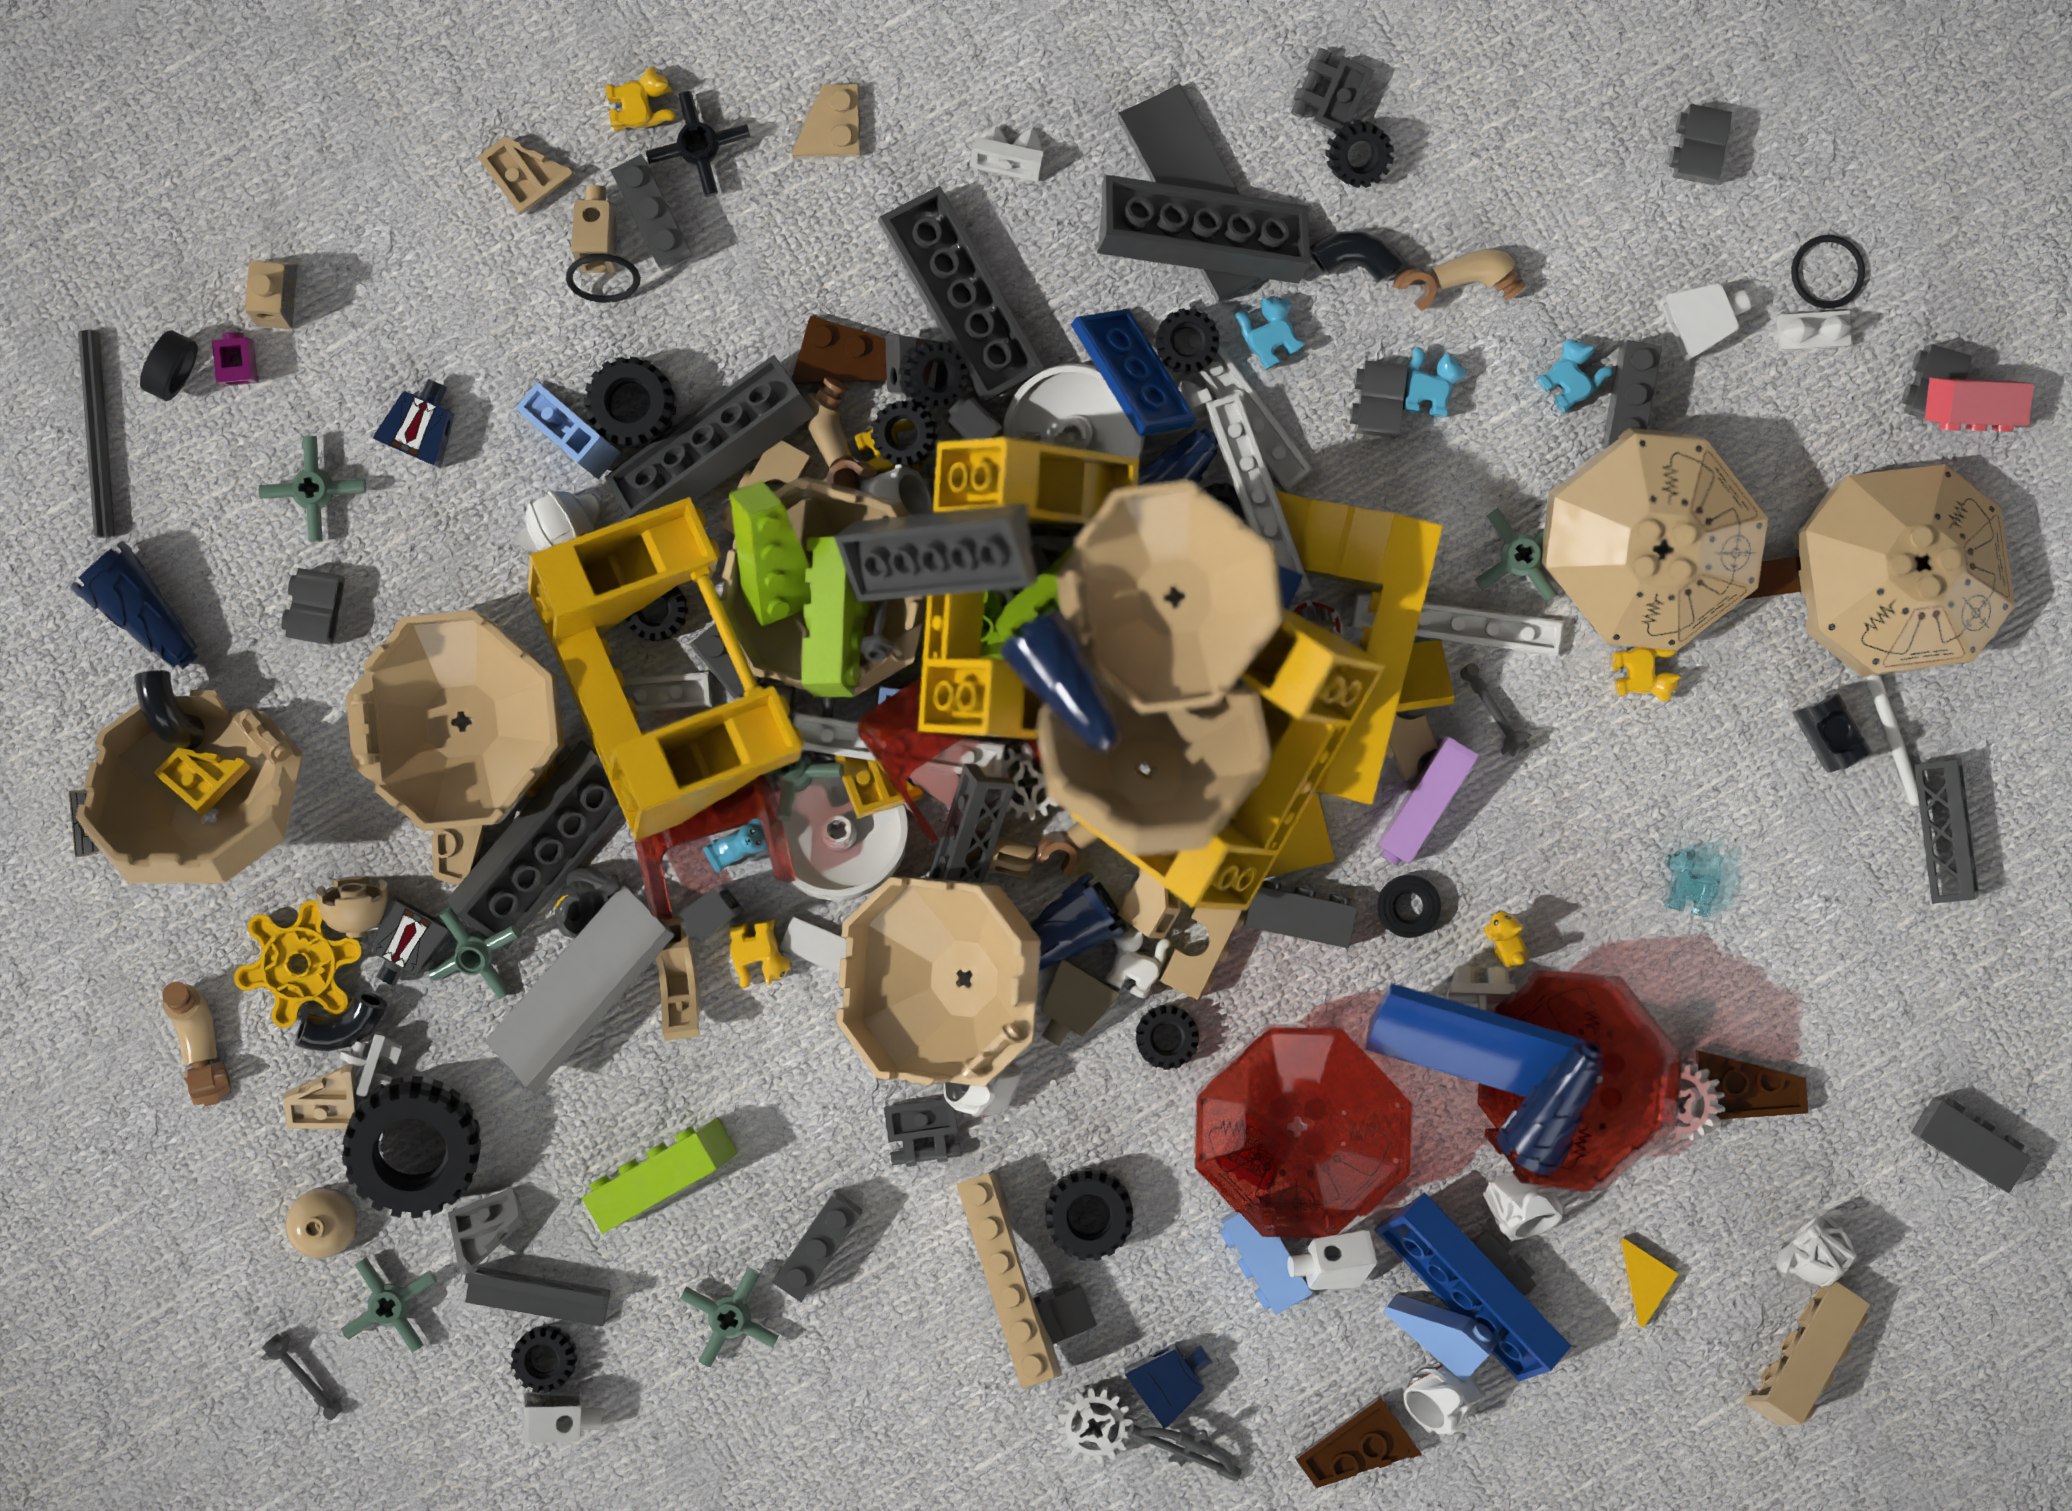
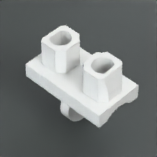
M1457 966L1447 991V999L1499 1014V1004L1511 1003L1512 996L1515 995V984H1510L1506 967L1488 968L1487 983H1475L1474 967Z
M375 1030L367 1057L362 1055L366 1043L361 1041L355 1042L352 1052L341 1051L340 1059L349 1062L348 1064H354L355 1076L358 1067L364 1066L356 1095L366 1097L367 1093H372L373 1089L380 1084L385 1085V1087L391 1084L392 1075L374 1071L378 1059L397 1064L401 1053L402 1044L386 1038V1032Z

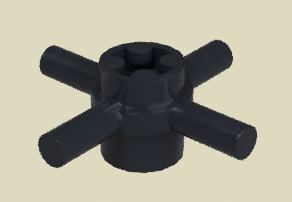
M692 91L679 93L678 97L686 125L680 130L676 143L646 150L648 163L652 164L681 156L687 163L697 166L704 196L717 195L718 190L710 162L717 156L720 145L750 138L748 125L744 124L715 132L709 125L699 122ZM700 135L701 139L707 142L708 147L705 150L700 149L690 152L689 146H692L695 142L693 137Z

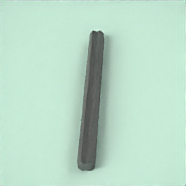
M83 330L78 333L93 530L94 536L97 538H110L115 535L100 335L96 330Z

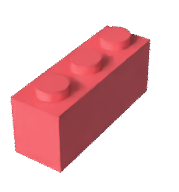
M1929 378L1925 420L1939 422V429L1960 431L1961 424H1966V430L1987 431L1988 425H1992V430L2013 432L2014 426H2029L2034 383L2011 380Z

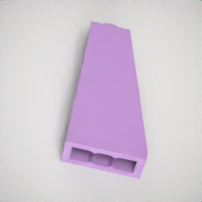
M1450 737L1439 738L1436 743L1438 748L1432 750L1376 846L1383 849L1380 856L1397 866L1401 860L1407 864L1411 863L1479 756Z

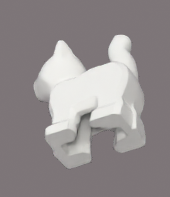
M1129 926L1126 927V932L1119 937L1113 938L1118 952L1114 958L1112 971L1107 974L1105 980L1118 988H1122L1127 977L1134 979L1136 984L1129 992L1146 999L1151 990V985L1160 976L1166 961V951L1171 946V941L1168 938L1161 939L1156 945L1153 957L1137 953V950L1143 943V933Z

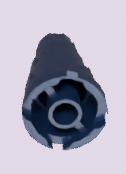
M1205 428L1201 432L1194 429L1175 445L1169 446L1147 467L1144 466L1139 470L1138 487L1185 481L1194 482L1198 485L1203 479V473L1218 453L1216 447L1218 444L1217 438Z
M121 541L117 544V547L122 551L120 554L112 549L108 550L78 577L84 586L82 587L78 582H73L70 588L95 610L98 609L115 625L126 630L150 653L154 652L173 669L179 666L184 670L198 657L195 653L198 646L183 627L184 623L162 597L157 585L145 572V567L133 553L132 548L125 541Z
M1057 609L1047 612L1022 627L1024 633L1019 639H1017L1015 634L1011 636L1002 646L1000 655L1031 690L1035 691L1055 715L1060 716L1092 750L1099 748L1101 752H1104L1113 747L1120 740L1117 734L1121 728L1112 715L1108 701L1098 686L1099 680L1081 652L1083 649L1061 611L1058 612Z
M1091 872L1080 876L1077 881L1061 892L1062 895L1046 906L1038 917L1028 923L1040 939L1038 971L1059 960L1075 956L1096 944L1099 945L1111 938L1119 937L1126 932L1125 924L1122 923L1116 926L1115 922L1121 919L1117 915L1119 910L1101 882L1099 881L1093 886L1089 883V881L1094 879V875Z
M1588 1040L1584 1041V1043L1574 1044L1559 1064L1556 1062L1539 1086L1533 1087L1517 1110L1514 1109L1502 1124L1497 1133V1141L1507 1156L1512 1149L1519 1154L1515 1161L1517 1164L1542 1175H1553L1556 1170L1558 1173L1573 1146V1138L1584 1119L1582 1114L1597 1088L1596 1081L1605 1063V1058L1602 1055L1603 1050L1599 1045Z

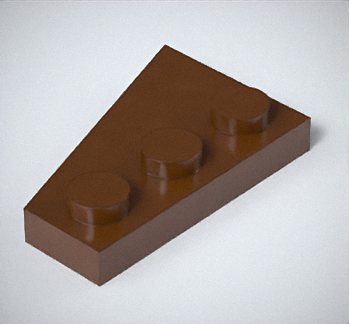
M810 316L791 379L795 384L823 383L825 377H831L839 382L887 381L886 338Z
M1696 1050L1698 1071L1708 1069L1710 1072L1707 1079L1709 1081L1718 1079L1719 1083L1715 1087V1091L1723 1092L1725 1095L1723 1098L1718 1099V1104L1725 1107V1111L1716 1113L1720 1120L1808 1113L1806 1078Z
M1379 1395L1296 1455L1295 1459L1313 1485L1319 1488L1357 1476L1358 1473L1386 1467L1392 1465L1393 1462L1409 1457L1411 1459L1422 1454Z

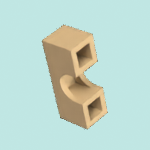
M780 440L756 458L759 460L753 472L749 470L745 472L738 485V489L759 481H763L767 486L775 482L788 484L794 479L802 478L813 459L806 453ZM730 500L720 517L724 521L721 527L735 535Z
M1194 908L1190 918L1202 923L1207 928L1209 934L1208 943L1201 952L1196 954H1186L1174 948L1159 981L1197 1000L1201 993L1207 996L1216 978L1211 975L1216 962L1223 964L1231 948V945L1226 942L1232 930L1237 933L1239 932L1247 914L1242 912V910Z

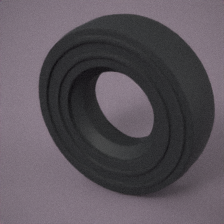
M1402 875L1390 880L1383 887L1378 897L1377 910L1381 922L1390 932L1404 938H1415L1428 933L1436 925L1441 913V900L1436 888L1426 879L1416 875ZM1404 893H1415L1422 900V912L1413 920L1402 919L1397 914L1396 902Z

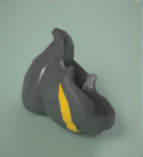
M590 866L577 868L569 872L566 878L567 887L562 890L555 905L558 929L564 936L575 939L610 899L609 895L618 889V875H608L602 869Z

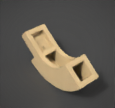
M682 918L664 920L675 936L655 957L661 991L662 1034L665 1041L700 1037L699 1014H701L695 953L692 939L680 925L683 921Z

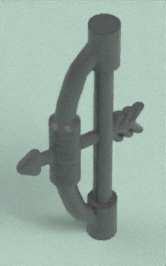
M1132 1424L1128 1429L1127 1437L1146 1445L1150 1443L1174 1453L1168 1459V1462H1178L1182 1467L1189 1459L1217 1471L1218 1475L1235 1482L1241 1476L1242 1470L1235 1467L1228 1456L1213 1447L1211 1442L1205 1441L1208 1439L1206 1430L1196 1431L1195 1436L1184 1431L1177 1432L1159 1427L1142 1428L1135 1424ZM1159 1437H1163V1438H1168V1439H1171V1440H1175V1441H1176V1444H1173V1443H1171V1442H1168V1441H1166V1440H1164V1439H1161V1438H1159ZM1202 1455H1205V1456L1210 1455V1456L1214 1457L1215 1459H1217L1219 1462H1216V1461H1214V1460H1212V1459H1209V1458H1207V1457H1204V1456H1202Z

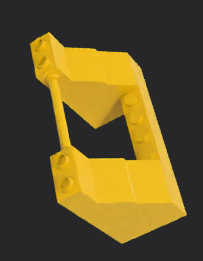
M1010 438L938 442L933 513L1027 503V522L1029 524L1086 527L1104 507L1106 500L1114 490L1138 487L1139 459ZM984 591L927 596L918 731L1038 739L1037 725L1040 710L1044 707L1045 702L1024 683L1005 661L980 660Z
M1275 490L1304 572L1373 590L1368 605V612L1373 613L1370 627H1363L1359 647H1363L1365 652L1385 664L1386 667L1315 790L1318 793L1372 805L1443 525L1396 513L1312 500ZM1261 705L1271 754L1274 744L1282 738L1289 726L1291 714L1283 709Z
M690 497L530 554L528 593L635 841L682 824L759 775L798 761L802 747H804V740L797 726L792 727L789 721L790 708L784 695L778 696L774 686L763 689V686L759 687L710 578L716 570L717 558H720L718 545L714 538L708 539L704 527H706L705 516L700 507H694ZM692 580L693 583H698L745 689L744 697L649 733L646 730L640 731L635 720L639 718L635 703L631 698L626 700L622 690L625 687L622 673L618 667L613 669L608 658L612 656L608 641L605 636H599L633 613L642 610L675 586Z
M1282 607L1283 623L1239 678L1291 714L1289 726L1282 738L1272 748V756L1264 777L1251 791L1249 797L1239 806L1236 820L1230 817L1205 849L1131 855L1070 813L1072 818L1194 908L1248 909L1386 667L1385 664L1349 640ZM1135 771L1136 774H1142L1144 779H1150V777L1142 771Z

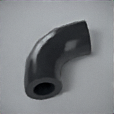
M1363 231L1335 232L1310 246L1311 257L1327 276L1344 266L1356 265L1364 268L1377 283H1380L1406 263L1401 255L1385 240Z
M155 670L134 675L139 705L151 729L163 741L178 748L192 750L198 747L204 738V724L195 715L186 714L178 705L172 689L170 672Z
M357 991L348 1007L340 1014L325 1017L305 1013L297 1031L295 1046L326 1052L351 1047L356 1041H361L371 1034L383 1017L387 1003L376 994L367 991Z

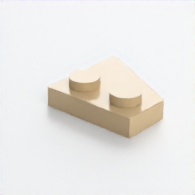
M858 84L822 85L792 149L793 158L860 156Z
M506 136L477 156L520 215L575 176L569 168L522 146Z
M354 1064L345 1065L286 1091L283 1101L287 1129H347L351 1115L358 1106Z

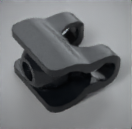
M1836 689L1827 692L1825 696L1827 699L1793 711L1794 718L1821 765L1828 773L1839 769H1847L1873 754Z

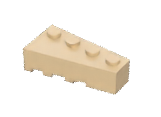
M1834 1281L1833 1284L1827 1287L1820 1286L1797 1320V1323L1801 1325L1799 1331L1793 1330L1785 1337L1779 1346L1782 1356L1773 1362L1770 1367L1767 1365L1759 1376L1763 1379V1384L1756 1395L1749 1391L1742 1402L1776 1425H1802L1803 1422H1808L1816 1411L1817 1405L1814 1403L1820 1392L1826 1391L1833 1381L1834 1375L1832 1371L1837 1362L1843 1361L1848 1355L1851 1345L1848 1343L1854 1332H1859L1865 1325L1868 1315L1865 1313L1870 1303L1837 1281Z

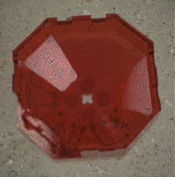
M1537 969L1527 978L1529 981L1517 992H1511L1495 1007L1494 1013L1596 1043L1602 1048V1055L1605 1058L1604 1066L1599 1075L1602 1076L1603 1080L1602 1083H1597V1088L1582 1114L1584 1119L1573 1138V1146L1558 1173L1557 1170L1553 1175H1542L1532 1172L1515 1162L1519 1154L1513 1149L1507 1156L1499 1146L1497 1133L1511 1112L1519 1108L1526 1098L1525 1096L1479 1083L1477 1104L1496 1127L1485 1128V1137L1499 1155L1504 1154L1513 1166L1514 1170L1512 1172L1520 1183L1584 1192L1605 1190L1677 1127L1683 1054L1621 976Z
M1267 1024L1195 1092L1193 1164L1203 1178L1262 1237L1321 1238L1338 1235L1358 1215L1367 1216L1384 1200L1383 1197L1410 1175L1412 1102L1340 1026ZM1294 1117H1301V1122L1308 1126L1307 1130H1302L1298 1137L1294 1136L1293 1130L1287 1129L1288 1123L1294 1122Z

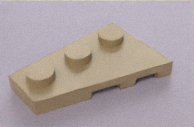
M487 825L434 830L432 835L433 878L459 885L477 864Z

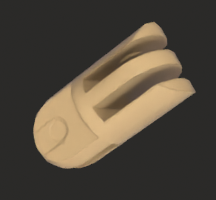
M998 837L987 871L1028 881L1030 880V869L1033 867L1036 847ZM980 846L967 854L966 864L969 865L980 857L982 851Z

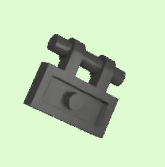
M1319 48L1315 59H1311L1306 68L1308 74L1302 88H1297L1293 97L1295 104L1291 113L1299 118H1304L1308 107H1313L1318 110L1313 121L1314 124L1332 132L1336 128L1342 130L1344 129L1343 123L1347 121L1352 122L1374 70L1342 56L1336 69L1327 65L1332 53L1326 49ZM1321 78L1331 81L1324 97L1314 94Z
M945 1098L884 1106L888 1143L903 1141L904 1150L890 1152L892 1166L906 1164V1167L917 1166V1162L937 1160L938 1163L948 1162V1158L962 1156L960 1142L946 1144L945 1135L958 1133L956 1110ZM934 1136L935 1146L915 1148L914 1139Z

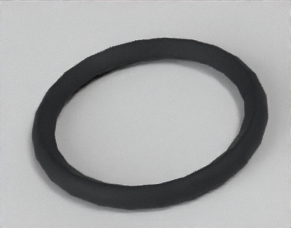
M1821 235L1810 239L1797 251L1793 258L1791 278L1796 291L1806 302L1815 307L1833 309L1849 303L1859 293L1865 278V264L1862 255L1850 241L1835 235ZM1823 242L1837 243L1848 249L1855 258L1858 267V276L1853 289L1845 297L1836 301H1821L1810 296L1804 290L1799 279V265L1803 255L1809 248Z
M591 254L574 261L566 272V282L573 293L588 301L600 303L617 302L630 297L637 291L641 279L638 269L631 262L611 254ZM608 261L626 267L632 273L633 283L626 291L619 294L595 295L579 289L574 283L573 274L583 264Z

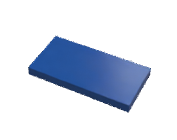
M1129 308L1078 316L1071 323L1073 330L1139 437L1191 427L1197 420L1196 416Z

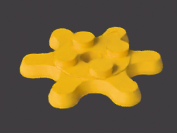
M316 900L304 902L299 908L297 921L288 928L277 926L271 917L265 914L255 915L248 922L249 934L260 943L262 949L261 956L255 963L239 967L235 972L234 982L238 988L244 991H251L258 987L269 989L275 997L271 1017L275 1025L280 1028H288L296 1023L299 1008L306 1001L314 1000L319 1002L330 1014H340L348 1007V995L336 984L335 973L341 965L356 962L361 957L362 946L355 938L346 937L339 941L327 939L322 933L321 925L323 918L320 915ZM295 954H302L308 961L309 967L302 974L294 972L291 968V959Z

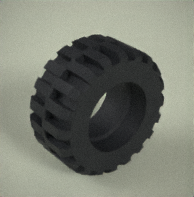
M413 1076L410 1082H404L403 1078L400 1077L392 1079L389 1086L385 1087V1085L380 1084L375 1087L369 1097L364 1096L358 1103L356 1111L351 1115L343 1140L342 1161L343 1165L347 1166L346 1177L349 1183L357 1185L356 1194L362 1200L369 1197L373 1201L371 1207L379 1212L382 1211L383 1207L392 1209L390 1216L401 1218L402 1212H411V1219L422 1218L424 1211L430 1210V1213L434 1215L443 1211L444 1204L453 1205L460 1199L462 1190L467 1191L472 1183L479 1161L481 1149L480 1127L478 1120L473 1118V1109L468 1102L463 1104L460 1101L461 1094L454 1088L448 1092L443 1089V1082L434 1079L432 1084L424 1083L421 1076ZM416 1119L424 1121L436 1128L443 1136L446 1144L444 1159L439 1166L426 1173L414 1175L399 1172L390 1167L379 1152V1138L383 1130L399 1120Z

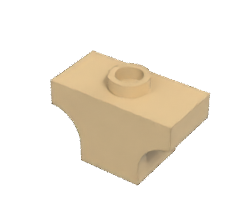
M1396 714L1394 717L1385 755L1387 759L1393 757L1401 779L1405 780L1418 775L1417 764L1423 754L1438 748L1425 715L1411 720L1402 719Z

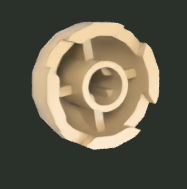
M350 876L333 880L334 887L326 890L322 885L318 887L316 896L320 915L325 923L335 931L346 933V936L350 938L365 936L368 930L381 923L389 900L388 884L385 880L381 879L378 881V884L369 883V876Z
M326 1188L311 1189L298 1197L288 1210L285 1222L287 1238L294 1249L304 1256L316 1259L333 1257L346 1249L356 1236V1208L349 1197L339 1190Z

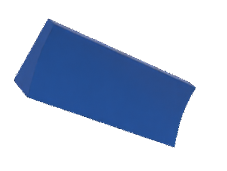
M1391 983L1369 1020L1365 1050L1527 1097L1533 1087L1539 1086L1556 1062L1559 1064L1574 1044L1584 1043L1586 1040Z
M1425 1192L1401 1210L1382 1220L1374 1229L1452 1312L1471 1317L1477 1323L1485 1325L1492 1332L1493 1337L1498 1340V1343L1491 1353L1518 1382L1552 1371L1571 1348V1345Z

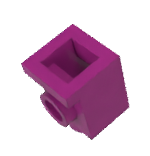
M233 332L222 334V340L212 341L216 383L224 387L259 383L253 340L244 337V333ZM236 354H241L242 363L235 366L233 364V357Z

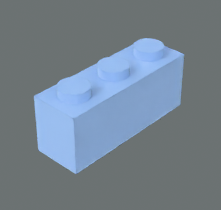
M1254 1199L1251 1201L1253 1206L1247 1203L1221 1218L1225 1228L1219 1231L1229 1249L1236 1246L1242 1258L1237 1263L1247 1279L1254 1277L1260 1288L1254 1292L1263 1308L1266 1310L1271 1307L1275 1315L1312 1295L1303 1276H1290L1287 1265L1290 1254L1274 1226L1271 1231L1267 1229V1225L1272 1223L1266 1212L1264 1213L1259 1200ZM1249 1214H1250L1258 1223H1256V1222L1249 1216Z

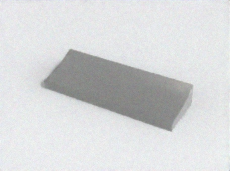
M622 884L484 1042L511 1069L524 1087L535 1094L675 934L643 897Z

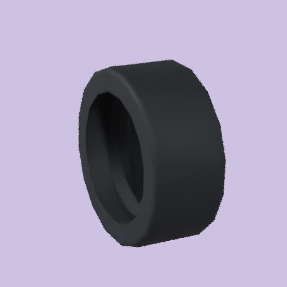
M173 330L166 331L157 340L145 361L140 376V387L164 401L172 400L182 389L193 369L198 353L196 342Z

